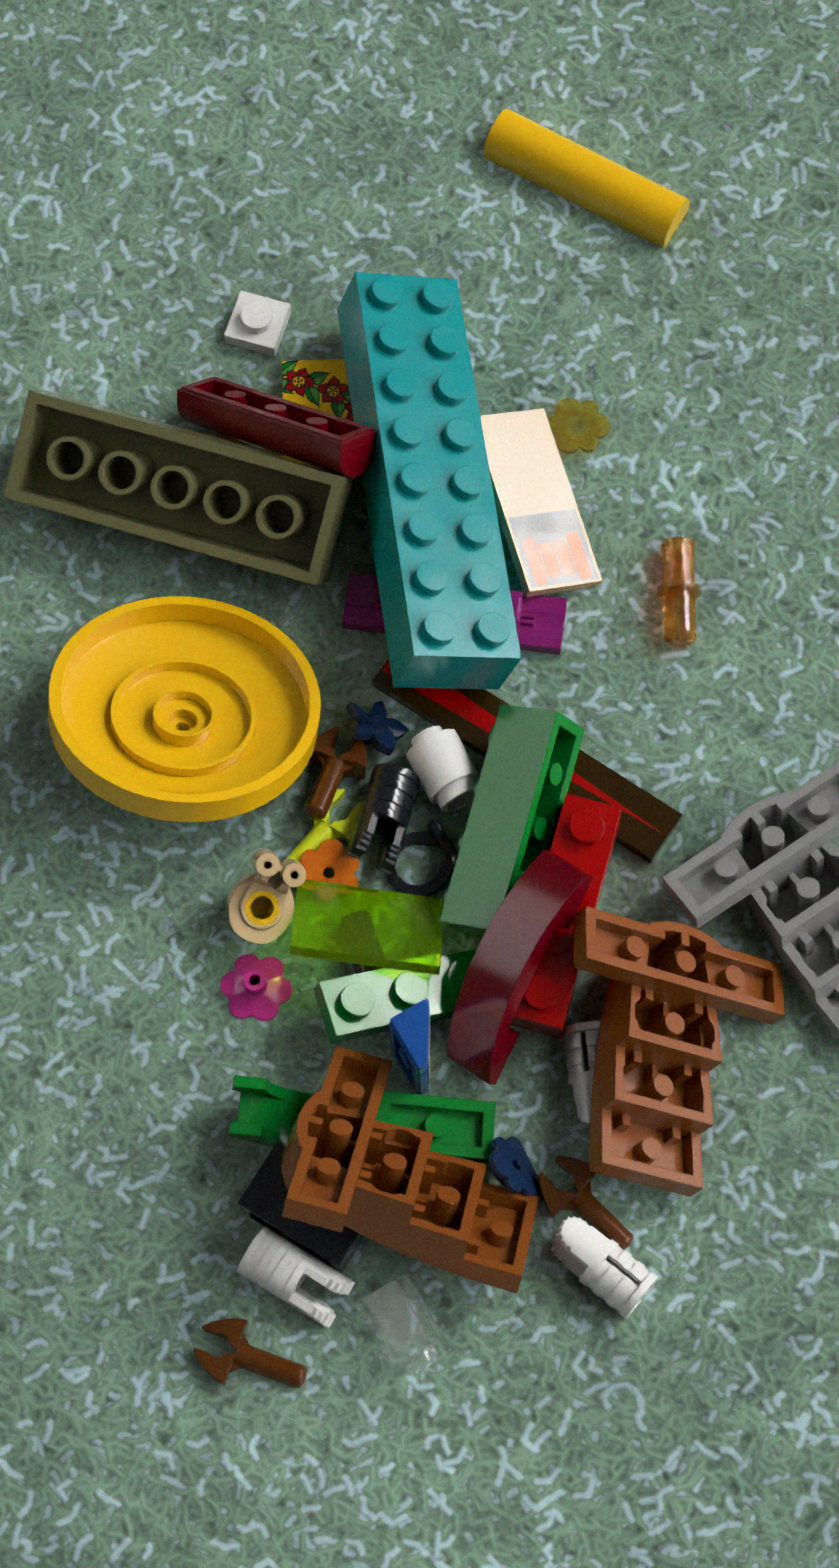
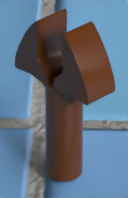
M334 727L317 737L314 751L308 762L319 765L321 768L305 806L306 815L313 820H322L326 817L342 777L352 775L362 780L365 779L367 752L363 740L354 739L352 749L349 752L342 753L339 758L335 757L334 748L338 739L339 727Z
M556 1156L555 1162L572 1176L574 1190L577 1193L573 1194L569 1190L560 1191L556 1189L553 1183L540 1172V1192L550 1216L554 1218L560 1210L576 1211L590 1226H593L609 1240L613 1239L623 1250L627 1249L633 1241V1234L591 1194L590 1181L598 1173L589 1171V1163L571 1157Z
M223 1319L202 1326V1329L208 1333L227 1338L231 1347L236 1350L235 1354L227 1353L221 1357H214L206 1351L194 1348V1352L202 1366L219 1383L226 1385L229 1373L245 1369L294 1388H300L304 1384L307 1377L305 1365L249 1345L244 1335L249 1325L246 1319Z

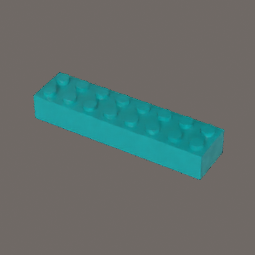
M355 272L337 308L353 420L377 431L374 457L370 466L362 474L393 687L499 690L521 660V652L457 279Z

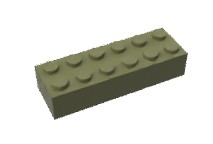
M29 390L3 497L317 586L329 582L355 478L307 462L51 391Z

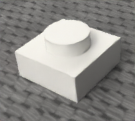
M240 291L224 334L225 343L276 356L292 312L291 304Z

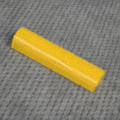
M508 108L504 109L496 118L484 145V158L662 248L666 246L689 210L690 199Z

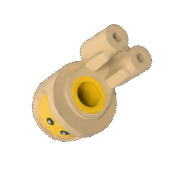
M260 849L254 853L251 860L255 871L244 874L235 881L230 888L226 903L230 925L238 936L252 943L268 944L281 936L290 924L294 913V900L290 887H298L305 882L306 870L295 859H287L280 862L273 851Z

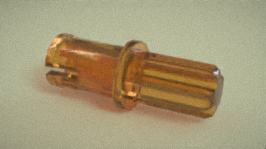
M671 537L663 540L662 544H660V551L662 552V584L657 587V596L659 599H663V639L666 643L671 644L672 647L692 645L696 640L695 599L700 597L701 587L695 583L694 550L696 549V543L694 540L686 537Z

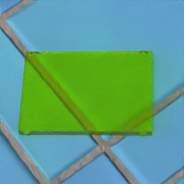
M305 880L301 886L297 887L289 955L439 975L443 937V923L440 922V917L443 910V899Z

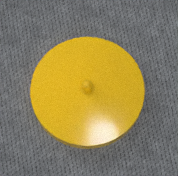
M167 596L138 600L111 609L94 618L79 629L61 650L51 672L48 690V724L50 735L56 751L69 771L94 794L119 808L144 817L173 822H207L235 817L259 808L282 794L301 775L312 756L318 734L321 710L320 690L313 669L302 651L286 634L267 620L243 608L221 601L190 596Z

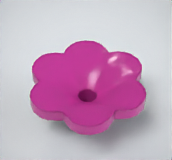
M252 954L242 955L236 960L234 971L222 977L220 988L222 993L230 998L229 1010L233 1016L244 1019L253 1015L260 1021H269L277 1015L279 1004L291 998L293 992L290 981L283 977L284 966L279 959L266 957L260 960ZM254 980L260 981L257 985H251V982Z

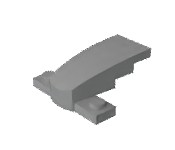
M838 761L793 792L769 796L745 808L729 823L720 835V840L663 876L662 879L663 888L697 929L744 899L758 925L803 994L839 1039V849L831 842L832 839L839 835Z

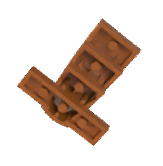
M585 906L573 916L574 968L610 978L600 1021L593 1073L589 1171L691 1197L703 1189L701 1133L714 1125L709 1071L722 1063L716 1009L772 1025L785 1016L782 964L722 947L718 941L703 931L687 924L671 921L649 922L645 924Z
M336 1046L321 1092L317 1091L306 1101L283 1150L281 1171L288 1193L282 1216L341 1233L344 1226L373 1241L426 1264L517 1294L523 1275L539 1197H527L521 1192L513 1194L507 1188L483 1182L487 1164L429 1151L434 1135L432 1132L376 1121L392 1061Z

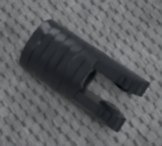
M381 763L374 766L348 844L347 855L360 859L367 851L373 833L383 836L375 868L390 875L392 874L421 785L420 778L416 773L408 768L391 763Z

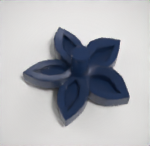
M383 701L375 702L369 713L352 702H349L346 706L350 716L359 723L352 732V739L363 740L365 745L371 743L377 751L390 756L395 748L396 741L409 731L400 721L387 718Z

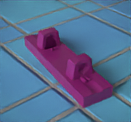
M350 572L342 619L343 629L385 634L376 575ZM510 590L520 650L560 655L567 598L543 595L525 597L523 592Z

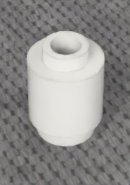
M432 726L414 736L411 740L413 746L407 752L406 758L413 771L420 778V783L430 802L438 804L443 813L459 810L473 802V790L476 781L480 778V774L457 732L454 729L442 730L441 726Z

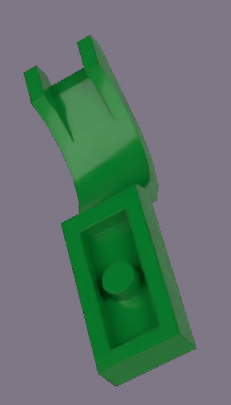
M234 1075L232 1090L240 1092L238 1122L230 1121L228 1136L274 1147L276 1143L285 1147L300 1111L306 1101L314 1094L280 1087L272 1084L267 1078ZM384 1091L376 1121L434 1133L429 1151L479 1163H489V1155L493 1152L491 1142L494 1139L496 1102Z

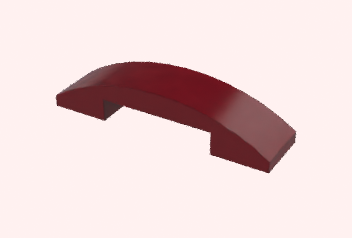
M543 850L531 863L499 907L472 958L454 1008L447 1056L491 1085H496L520 1034L509 1026L556 928H570L573 916L577 913L593 879V876L549 850Z

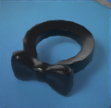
M433 820L428 824L429 831L405 834L400 850L401 853L404 849L413 845L439 847L445 858L441 862L436 876L429 883L410 885L397 875L395 868L391 875L385 872L388 883L398 893L409 898H425L434 895L446 885L454 871L458 852L438 820Z

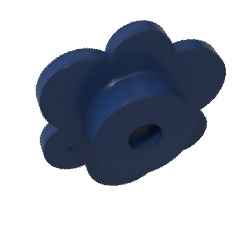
M502 1137L493 1139L491 1146L494 1152L489 1155V1164L496 1179L513 1194L521 1192L527 1197L536 1195L539 1192V1184L535 1177L537 1174L520 1140L515 1137H509L506 1140Z

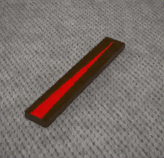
M389 658L372 680L373 687L434 726H441L442 730L454 729L465 746L484 758L488 750L489 732L495 724L500 704L509 705L485 689L393 687ZM579 749L568 794L621 807V820L616 842L651 864L681 821L683 814Z

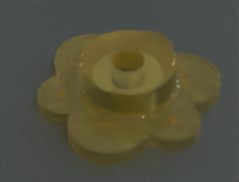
M565 398L557 404L556 416L551 417L548 421L552 434L556 435L555 443L558 450L566 454L575 453L579 449L584 452H593L598 446V439L606 437L610 431L609 419L605 415L598 413V405L591 400L583 401L580 404L575 399ZM575 425H580V426H582L583 428L580 429V430H577V429L574 428V426H575Z

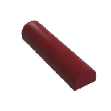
M215 376L177 389V409L180 417L186 422L351 478L363 474L373 460L377 431L371 427Z

